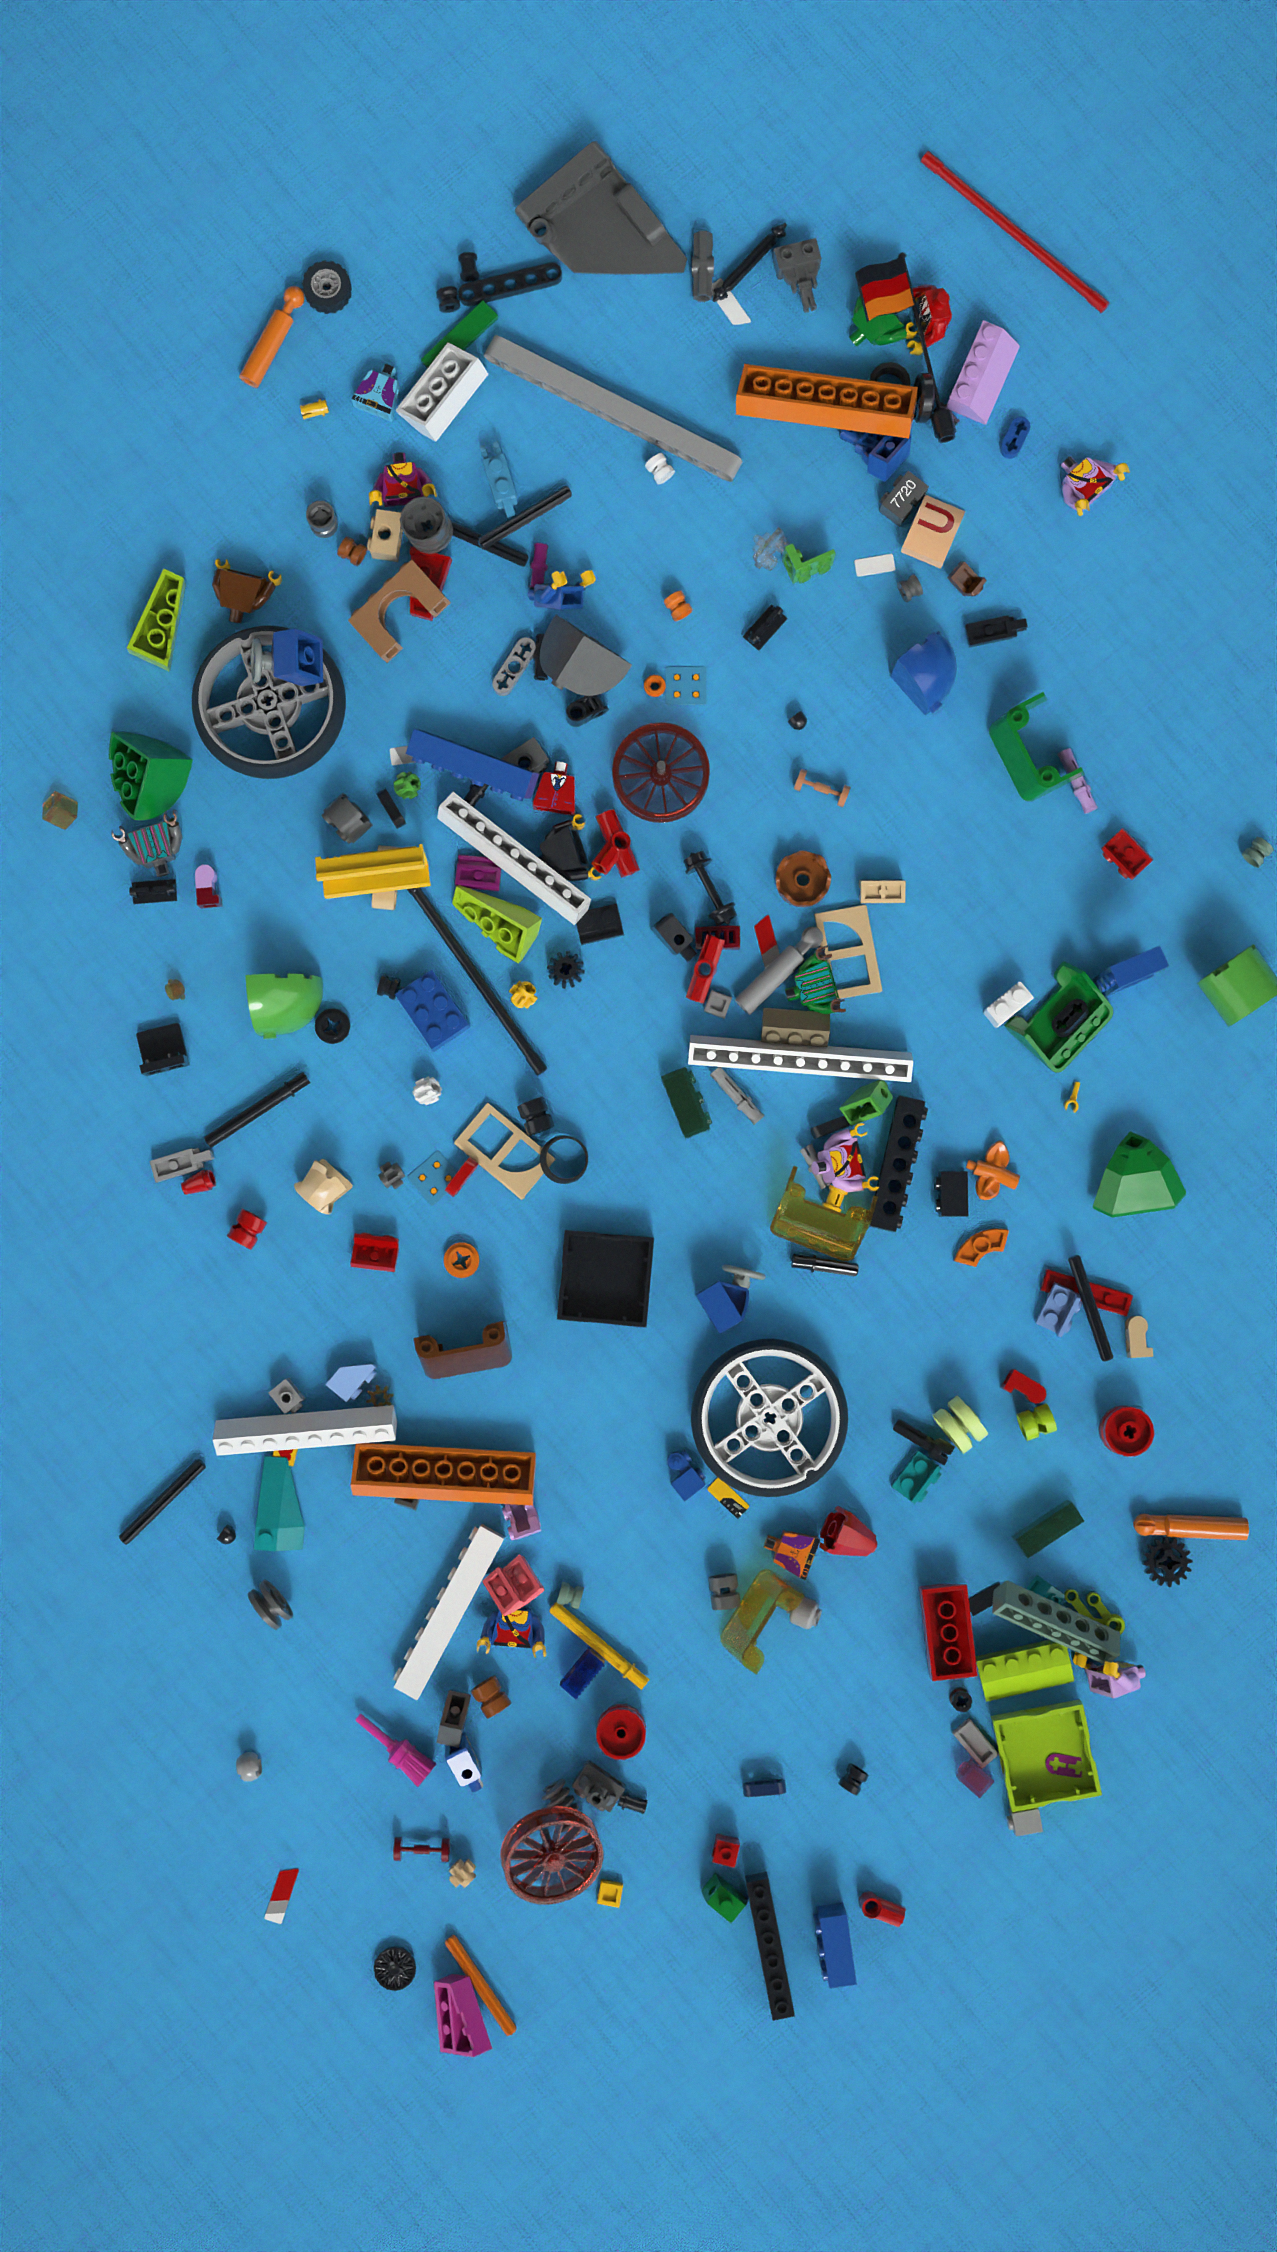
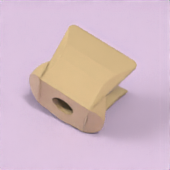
M325 1159L315 1160L304 1180L294 1183L296 1192L317 1211L328 1215L333 1210L334 1202L353 1187L352 1183Z

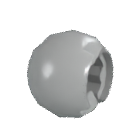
M246 1752L236 1760L237 1774L241 1775L240 1779L243 1781L251 1782L262 1774L261 1760L257 1759L258 1755L254 1752Z

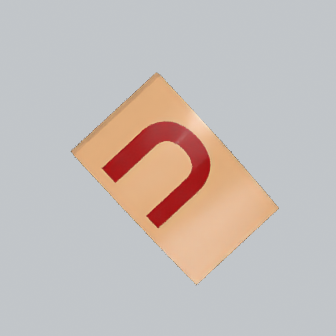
M925 495L903 544L901 553L941 569L965 511Z

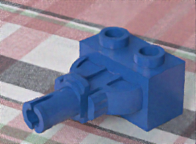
M844 429L840 433V439L855 446V453L861 455L864 463L868 465L867 473L884 482L906 460L910 453L912 436L902 438L866 432L859 433Z

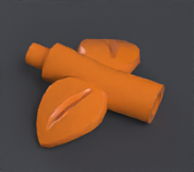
M1001 1140L995 1142L988 1149L985 1155L986 1162L968 1160L965 1168L972 1170L974 1175L980 1176L976 1181L975 1189L981 1200H990L999 1194L1000 1183L1013 1190L1016 1189L1020 1175L1006 1169L1010 1161V1155L1007 1147Z

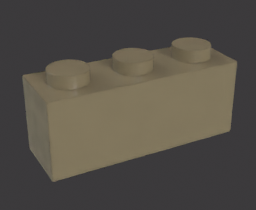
M763 1008L761 1042L828 1047L830 1014Z

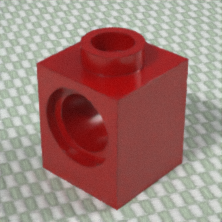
M717 1833L712 1852V1862L735 1868L740 1847L739 1839Z

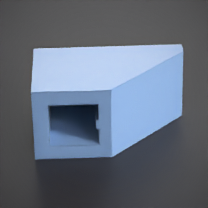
M375 1364L340 1367L327 1382L326 1386L344 1401L348 1402L350 1399L355 1401L363 1391L360 1387L364 1382L370 1383L377 1374L374 1370L378 1366Z

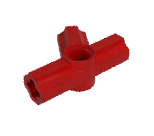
M608 810L597 815L596 820L606 842L591 862L594 869L599 873L607 875L614 864H616L621 878L638 872L640 869L630 848V837L623 831L615 810ZM614 839L620 842L621 848L615 845Z

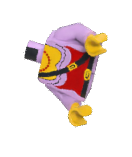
M1069 456L1061 464L1068 473L1062 482L1064 502L1074 510H1077L1078 516H1082L1085 509L1090 511L1089 505L1112 486L1116 479L1114 476H1117L1120 481L1125 479L1123 472L1130 473L1128 465L1126 463L1115 465L1089 457L1078 464Z
M863 1123L856 1124L852 1130L848 1128L833 1134L824 1144V1150L818 1152L819 1161L813 1162L811 1166L815 1175L822 1174L825 1183H832L835 1188L845 1192L864 1191V1188H868L870 1191L879 1189V1187H871L869 1184L872 1180H878L877 1177H870L868 1181L863 1182L866 1179L858 1140L853 1138L855 1135L862 1137L868 1133L859 1134L857 1132V1128L864 1125Z
M1078 1652L1075 1653L1073 1658L1075 1665L1085 1668L1090 1691L1110 1698H1117L1140 1689V1679L1146 1675L1145 1669L1141 1664L1133 1665L1122 1661L1111 1663L1105 1661L1104 1665L1096 1666L1092 1662L1087 1663L1088 1657Z

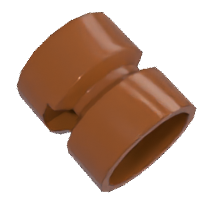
M495 1675L479 1683L470 1691L475 1700L482 1702L480 1709L486 1719L498 1714L512 1703L506 1692L499 1691L501 1685Z

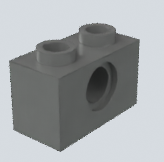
M534 737L501 758L518 766L520 761L529 760L531 764L526 769L539 774L545 771L549 764V758Z
M449 1690L439 1726L437 1743L459 1748L471 1695Z

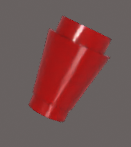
M203 1169L182 1182L181 1188L185 1195L210 1191L212 1187L216 1186V1179L211 1170L206 1171Z

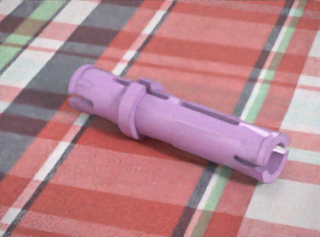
M1071 748L1058 753L1066 774L1079 768ZM1083 776L1071 781L1074 796L1078 797L1084 813L1087 814L1096 810L1098 807L1090 792L1091 787L1087 785Z

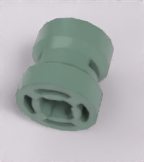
M1256 837L1252 841V846L1247 848L1242 853V856L1249 864L1259 868L1264 863V858L1270 856L1274 849L1266 840Z
M562 1582L557 1604L571 1603L572 1608L579 1609L584 1587L576 1586L574 1589L569 1583Z

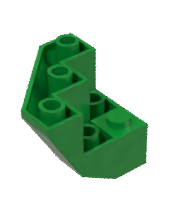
M1130 1131L1120 1142L1105 1168L1093 1203V1209L1112 1218L1175 1209L1185 1197L1186 1190L1171 1160L1150 1140Z

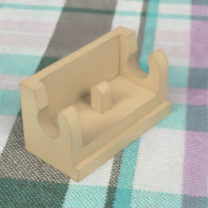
M859 880V900L861 903H905V880Z

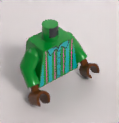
M827 945L818 947L816 953L811 955L798 969V974L794 976L797 986L785 989L787 999L792 1001L800 998L802 1006L807 1007L809 1011L822 1014L846 1012V1009L840 1008V1003L845 1002V1000L839 998L830 962L825 960L831 958L832 954H825V949L828 948Z

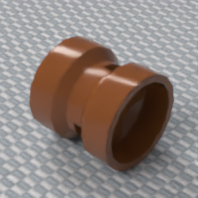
M346 536L339 546L337 555L343 559L347 558L351 564L359 566L366 555L367 547L363 544H356L354 539Z

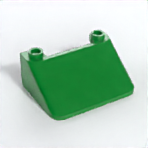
M1065 961L1054 972V979L1060 986L1027 1022L1020 1016H1014L1004 1025L1017 1040L1055 1073L1062 1072L1113 1016V1007L1086 972ZM1072 1000H1083L1089 1009L1087 1018L1069 1036H1057L1052 1029L1053 1019ZM1075 1008L1074 1012L1081 1013L1082 1009ZM1059 1024V1025H1058L1059 1028L1062 1027V1028L1065 1029V1028L1067 1027L1066 1024H1064V1025Z

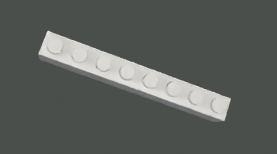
M452 792L439 806L437 819L573 925L588 911L591 899L456 793Z
M394 1405L216 1420L212 1440L217 1456L396 1440L397 1418Z
M481 1524L479 1529L474 1527L469 1537L472 1540L469 1548L464 1547L458 1557L461 1563L458 1568H452L447 1577L450 1580L447 1589L442 1587L436 1598L440 1601L436 1609L431 1607L425 1618L429 1621L426 1628L421 1627L415 1637L418 1643L414 1649L409 1648L404 1657V1660L407 1661L404 1669L399 1667L393 1680L397 1681L394 1685L395 1689L418 1700L505 1536Z

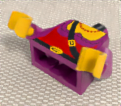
M398 452L392 455L393 464L384 466V472L379 474L372 491L369 492V504L372 505V502L378 501L381 506L383 499L385 507L406 505L415 498L427 497L430 494L437 497V493L432 480L423 469L416 468L415 462L406 463L405 453Z

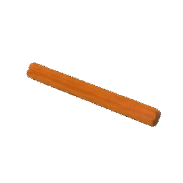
M455 1935L450 1936L446 1939L445 1945L465 1975L470 1977L473 1987L506 2036H510L516 2031V2025Z

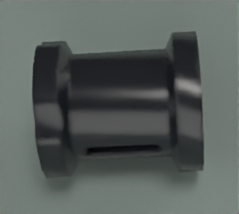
M473 252L460 254L458 261L461 263L462 273L460 278L462 281L470 282L479 279L480 276L476 269L477 254Z
M956 1688L950 1693V1703L957 1711L966 1712L971 1708L972 1698L965 1689ZM960 1695L964 1698L963 1704L958 1702L957 1697Z

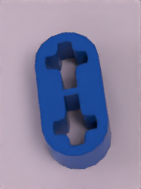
M1017 417L1012 421L1000 447V452L1005 458L1011 459L1019 454L1030 431L1028 419ZM1019 424H1022L1023 430H1021L1018 436L1015 432ZM1014 440L1016 441L1014 449L1010 452L1007 449L1011 441Z

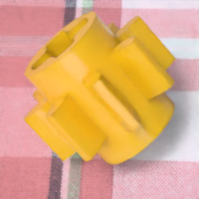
M518 981L509 990L513 994L511 1002L518 1008L525 1006L528 1009L538 999L534 995L536 993L535 986L528 981Z

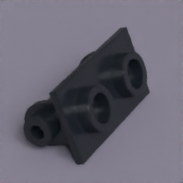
M771 604L743 635V638L759 651L788 618L782 614L783 610L779 606L774 607Z
M176 879L132 882V887L129 888L130 896H133V904L177 901Z

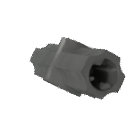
M708 231L694 233V256H692V277H694L693 300L698 302L712 300V277H714L712 233Z

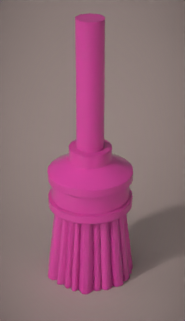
M360 1713L356 1718V1722L388 1748L386 1750L390 1753L388 1762L395 1765L397 1770L400 1768L419 1787L437 1763L415 1749L416 1746L411 1745L408 1742L409 1740L405 1739L398 1742L395 1739L393 1741L363 1714Z

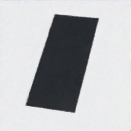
M1000 1583L969 1599L970 1612L973 1616L993 1606V1590L1000 1586Z

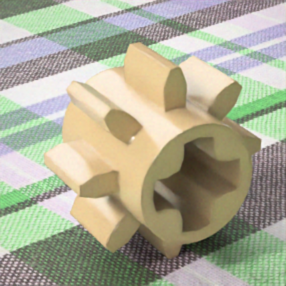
M460 1858L448 1870L451 1873L449 1881L455 1887L460 1884L465 1888L476 1877V1874L473 1872L476 1866L469 1859L463 1862Z

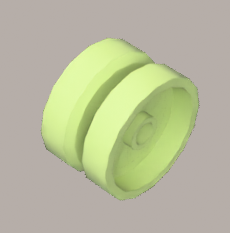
M956 1395L948 1402V1407L954 1415L953 1417L942 1408L932 1416L952 1443L965 1454L973 1447L967 1433L974 1440L981 1441L988 1435V1432L974 1411Z

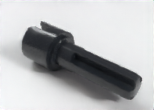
M901 1419L897 1420L893 1427L895 1432L927 1450L929 1457L942 1465L946 1464L947 1455H951L955 1446L940 1437L934 1440Z

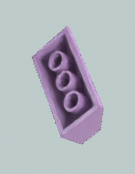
M983 320L951 393L946 409L986 425L1020 347L1003 328Z

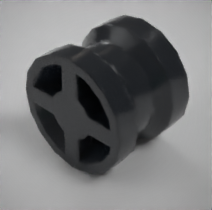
M447 286L437 290L436 295L437 299L440 300L439 309L441 312L450 313L461 307L460 301L456 297L458 295L456 287Z
M383 974L378 985L377 995H387L390 999L395 1000V994L399 990L401 979H391L388 975Z

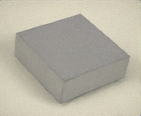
M711 990L704 1012L725 1019L732 997Z

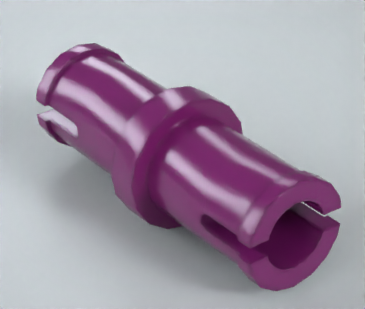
M534 544L533 563L530 565L532 569L530 588L535 587L536 584H544L545 571L548 570V565L546 564L547 544Z

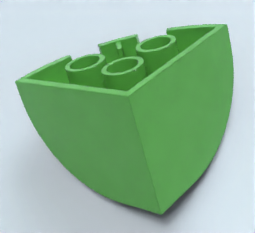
M290 973L287 974V978H281L280 975L275 974L245 975L252 1025L256 1034L263 1036V1039H276L277 1035L289 1034L303 1028L314 1018L320 1008L323 998V980L319 976L310 975V979H306V976H303V974Z

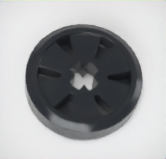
M919 373L913 387H918L913 419L916 423H927L934 407L935 383L931 373Z

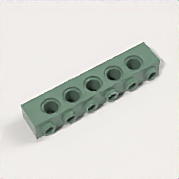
M1007 1580L993 1590V1614L1102 1664L1105 1661L1111 1662L1120 1656V1632L1109 1626L1103 1625Z

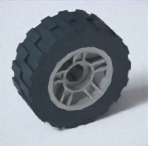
M326 260L319 263L316 262L304 274L302 285L306 300L317 312H324V314L337 313L336 311H341L349 303L352 295V286L347 271L340 264H336L333 261L327 262ZM324 286L331 288L329 290H325Z

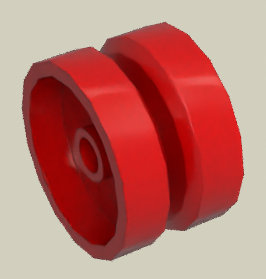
M1125 1405L1115 1406L1108 1410L1101 1418L1099 1435L1104 1446L1110 1451L1127 1457L1138 1456L1145 1452L1152 1444L1154 1427L1149 1416L1142 1410ZM1126 1427H1128L1129 1431L1125 1435L1123 1432L1126 1431Z
M616 1704L608 1707L601 1714L597 1722L596 1739L599 1748L613 1759L626 1760L634 1757L641 1751L646 1740V1724L642 1714L628 1704ZM623 1729L625 1734L622 1735L621 1732L617 1734V1731Z

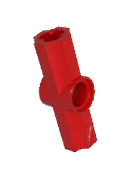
M709 934L706 935L698 962L694 966V974L686 998L705 1003L713 976L717 972V964L726 940ZM703 963H708L711 967L708 975H704L701 972L700 968Z

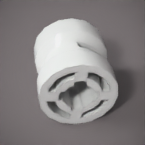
M663 453L656 454L645 464L648 472L653 473L657 484L666 482L675 473L673 467L666 463V457Z

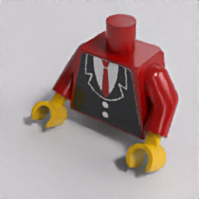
M923 284L912 289L928 348L945 336L946 328L952 319V313L949 306L950 296L945 289H937L934 285ZM914 340L908 342L907 347L914 348L910 354L919 356L923 353L921 342Z

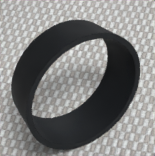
M566 1135L556 1136L543 1146L540 1154V1165L542 1171L550 1180L559 1184H569L577 1181L585 1173L588 1165V1153L585 1146L576 1138ZM557 1140H575L585 1152V1167L580 1174L573 1178H560L554 1175L547 1165L546 1156L548 1149Z

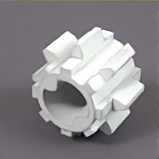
M428 1076L415 1082L416 1086L413 1087L412 1093L416 1101L420 1102V1104L428 1105L439 1100L438 1096L442 1094V1087H440L438 1080L436 1081L434 1077L429 1078Z

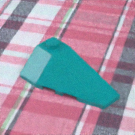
M265 1456L256 1520L254 1550L287 1551L303 1549L305 1525L301 1516L288 1458Z

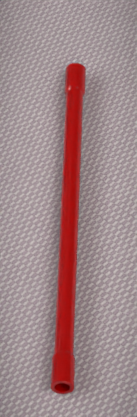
M930 151L925 153L920 161L934 174L940 176L1082 295L1096 310L1102 313L1108 307L1109 301L1097 291L1091 289L950 171Z

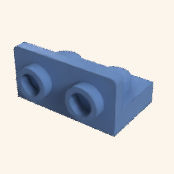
M1054 1282L1035 1323L1056 1332L1057 1336L1062 1338L1064 1332L1068 1333L1072 1326L1071 1318L1073 1314H1077L1082 1306L1080 1294Z

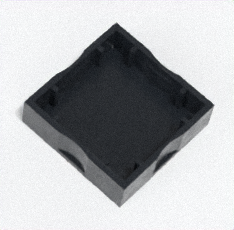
M565 1230L557 1320L647 1327L654 1238Z

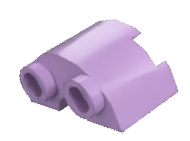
M505 1504V1507L502 1508L505 1520H510L511 1527H508L511 1540H518L542 1531L534 1505Z

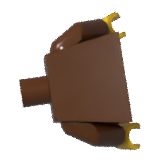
M220 559L215 561L217 569L215 570L212 587L217 599L220 601V605L231 609L229 617L231 622L242 623L244 612L252 613L255 610H259L270 599L276 588L275 586L280 585L282 582L281 574L278 579H272L274 571L268 573L269 581H266L267 578L230 569L231 567L227 559L223 566H221Z

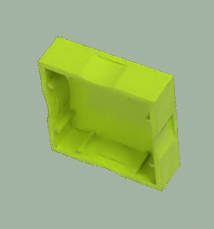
M1080 1699L991 1716L1009 1806L1012 1812L1043 1807L1057 1801H1075L1102 1796L1096 1763L1091 1753L1090 1735L1084 1706ZM1051 1754L1080 1757L1081 1761H1077L1075 1765L1068 1764V1768L1074 1769L1075 1774H1080V1771H1082V1777L1075 1778L1052 1774L1046 1768V1759ZM1057 1757L1054 1758V1761L1049 1762V1765L1053 1766L1054 1771H1057L1058 1767L1066 1768V1763L1059 1762Z

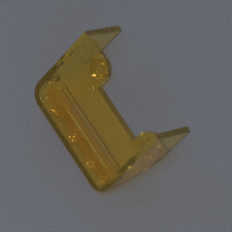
M793 1166L770 1226L771 1232L780 1238L839 1260H852L871 1223L878 1197L873 1196L868 1209L853 1206L847 1210L846 1214L837 1212L804 1199L806 1195L804 1187L793 1182L798 1168Z

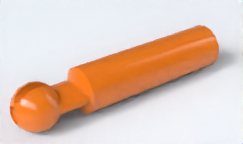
M291 286L285 290V304L282 310H274L239 375V378L251 387H259L294 322L290 316L293 309L299 308L304 303V292L297 286Z
M1144 1513L1138 1515L1133 1523L1135 1531L1143 1536L1166 1535V1537L1247 1540L1249 1535L1248 1519L1241 1517L1171 1514L1160 1516Z

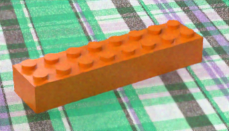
M744 364L736 394V415L909 438L916 408L918 387Z
M359 1443L355 1445L351 1477L352 1494L356 1496L533 1506L536 1453Z

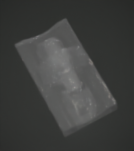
M778 527L772 535L766 532L763 537L758 534L753 537L756 543L752 548L756 552L753 555L754 565L758 569L764 567L769 571L776 566L778 561L773 556V553L777 550L783 555L784 548L790 545V542L784 537L782 529Z

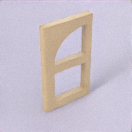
M867 905L814 914L816 927L823 934V941L820 947L827 945L823 922H837L850 927L856 932L862 942V946L828 951V948L825 949L826 955L832 954L831 958L825 959L828 962L860 955L865 956L870 984L837 990L839 998L844 999L877 992L881 993L883 990Z
M489 1103L483 1107L462 1134L454 1141L457 1147L478 1162L482 1168L521 1200L525 1198L527 1193L544 1174L540 1163L534 1168L523 1172H509L499 1167L501 1162L521 1139L538 1154H541L542 1147ZM490 1114L513 1132V1135L492 1160L468 1141ZM547 1152L546 1161L548 1167H550L556 1159Z

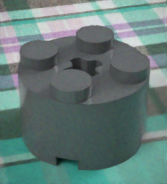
M343 792L323 810L324 813L321 816L329 825H332L334 828L337 827L336 833L339 837L350 844L351 842L355 843L373 824L369 822L368 817L354 802L351 803L348 800L349 797Z

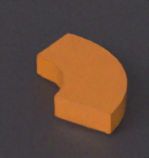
M988 1229L974 1234L961 1245L954 1261L976 1267L979 1260L985 1254L993 1251L1003 1252L1009 1230Z

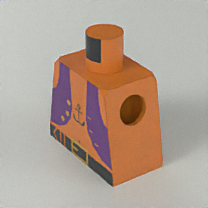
M783 1530L780 1539L768 1535L764 1548L775 1552L772 1559L774 1563L799 1578L806 1580L820 1543V1538Z

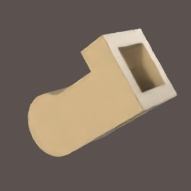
M1131 1316L1125 1322L1126 1353L1128 1358L1153 1357V1348L1146 1347L1145 1333L1148 1330V1323L1141 1316Z

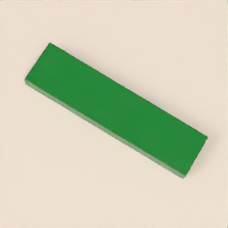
M481 301L421 359V363L428 369L447 343L465 351L498 319V315L484 301Z

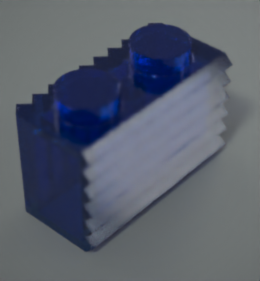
M588 1647L560 1681V1686L574 1699H578L581 1692H584V1688H587V1685H590V1681H593L596 1674H599L602 1667H605V1659L591 1647Z

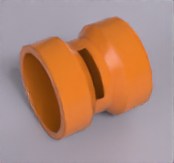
M681 590L674 592L663 601L666 608L671 610V616L674 621L685 618L693 611L691 605L686 603L685 595Z

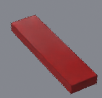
M1046 1269L1040 1291L1049 1293L1054 1282L1079 1293L1074 1277ZM1089 1282L1097 1308L1127 1317L1133 1295Z

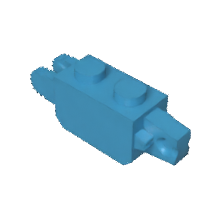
M496 441L493 442L496 456L489 458L485 445L480 446L496 508L499 510L504 508L507 520L515 516L513 505L517 504V496L505 456L501 453L499 443Z

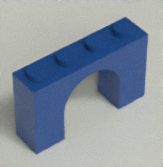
M1159 945L1107 968L1093 978V982L1104 997H1107L1153 977L1154 973L1169 967V964Z

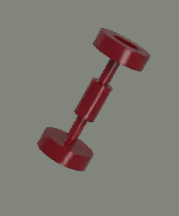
M395 1837L393 1859L394 1861H401L402 1851L413 1852L414 1854L441 1852V1862H449L450 1838H443L442 1848L430 1847V1845L403 1847L402 1837Z

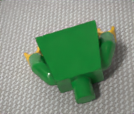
M861 296L857 298L852 321L858 329L849 336L850 340L857 347L866 338L871 344L882 346L896 343L905 338L913 339L918 331H909L914 325L912 322H909L905 328H902L904 324L895 314L878 316L867 322Z

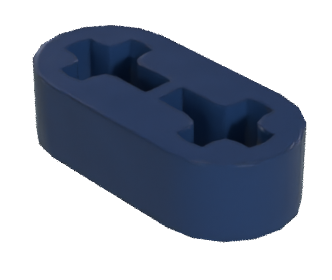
M784 1779L743 1783V1795L745 1797L786 1793V1782Z

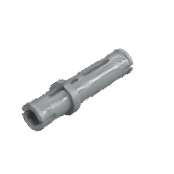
M718 1067L711 1073L710 1076L738 1106L737 1109L750 1119L753 1125L765 1116L753 1104V1099L750 1096L747 1097L722 1067Z

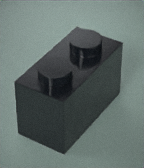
M968 1171L939 1172L938 1177H935L934 1180L935 1190H938V1199H935V1212H939V1217H967Z

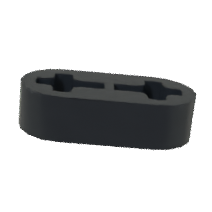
M386 788L376 793L395 827L398 829L404 826L406 822Z
M1081 999L1072 1000L1053 1019L1052 1029L1057 1036H1069L1087 1018L1089 1009L1086 1003ZM1075 1008H1077V1009H1080V1008H1081V1009H1082V1012H1081V1013H1079V1012H1074V1009H1075ZM1059 1024H1062V1025L1066 1024L1067 1027H1066L1065 1029L1062 1028V1027L1059 1028L1058 1025H1059Z
M841 1116L815 1126L810 1130L813 1138L817 1139L851 1125L845 1116Z

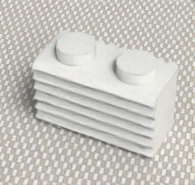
M1018 982L983 1011V1014L995 1028H998L1034 997L1022 982Z

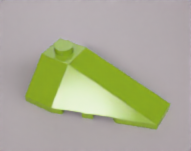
M461 885L456 886L452 904L469 922H475L483 930L481 934L485 938L489 936L496 943L497 946L495 948L500 953L519 964L538 936L542 918L524 907Z

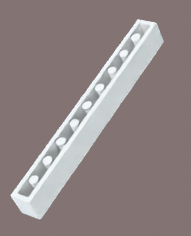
M690 1035L688 1064L911 1082L913 1057L910 1052L765 1043L760 1040Z

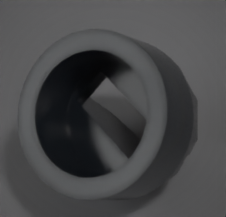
M799 711L788 723L795 730H801L806 726L807 718L802 711Z
M227 1524L217 1537V1540L222 1544H231L236 1538V1533Z

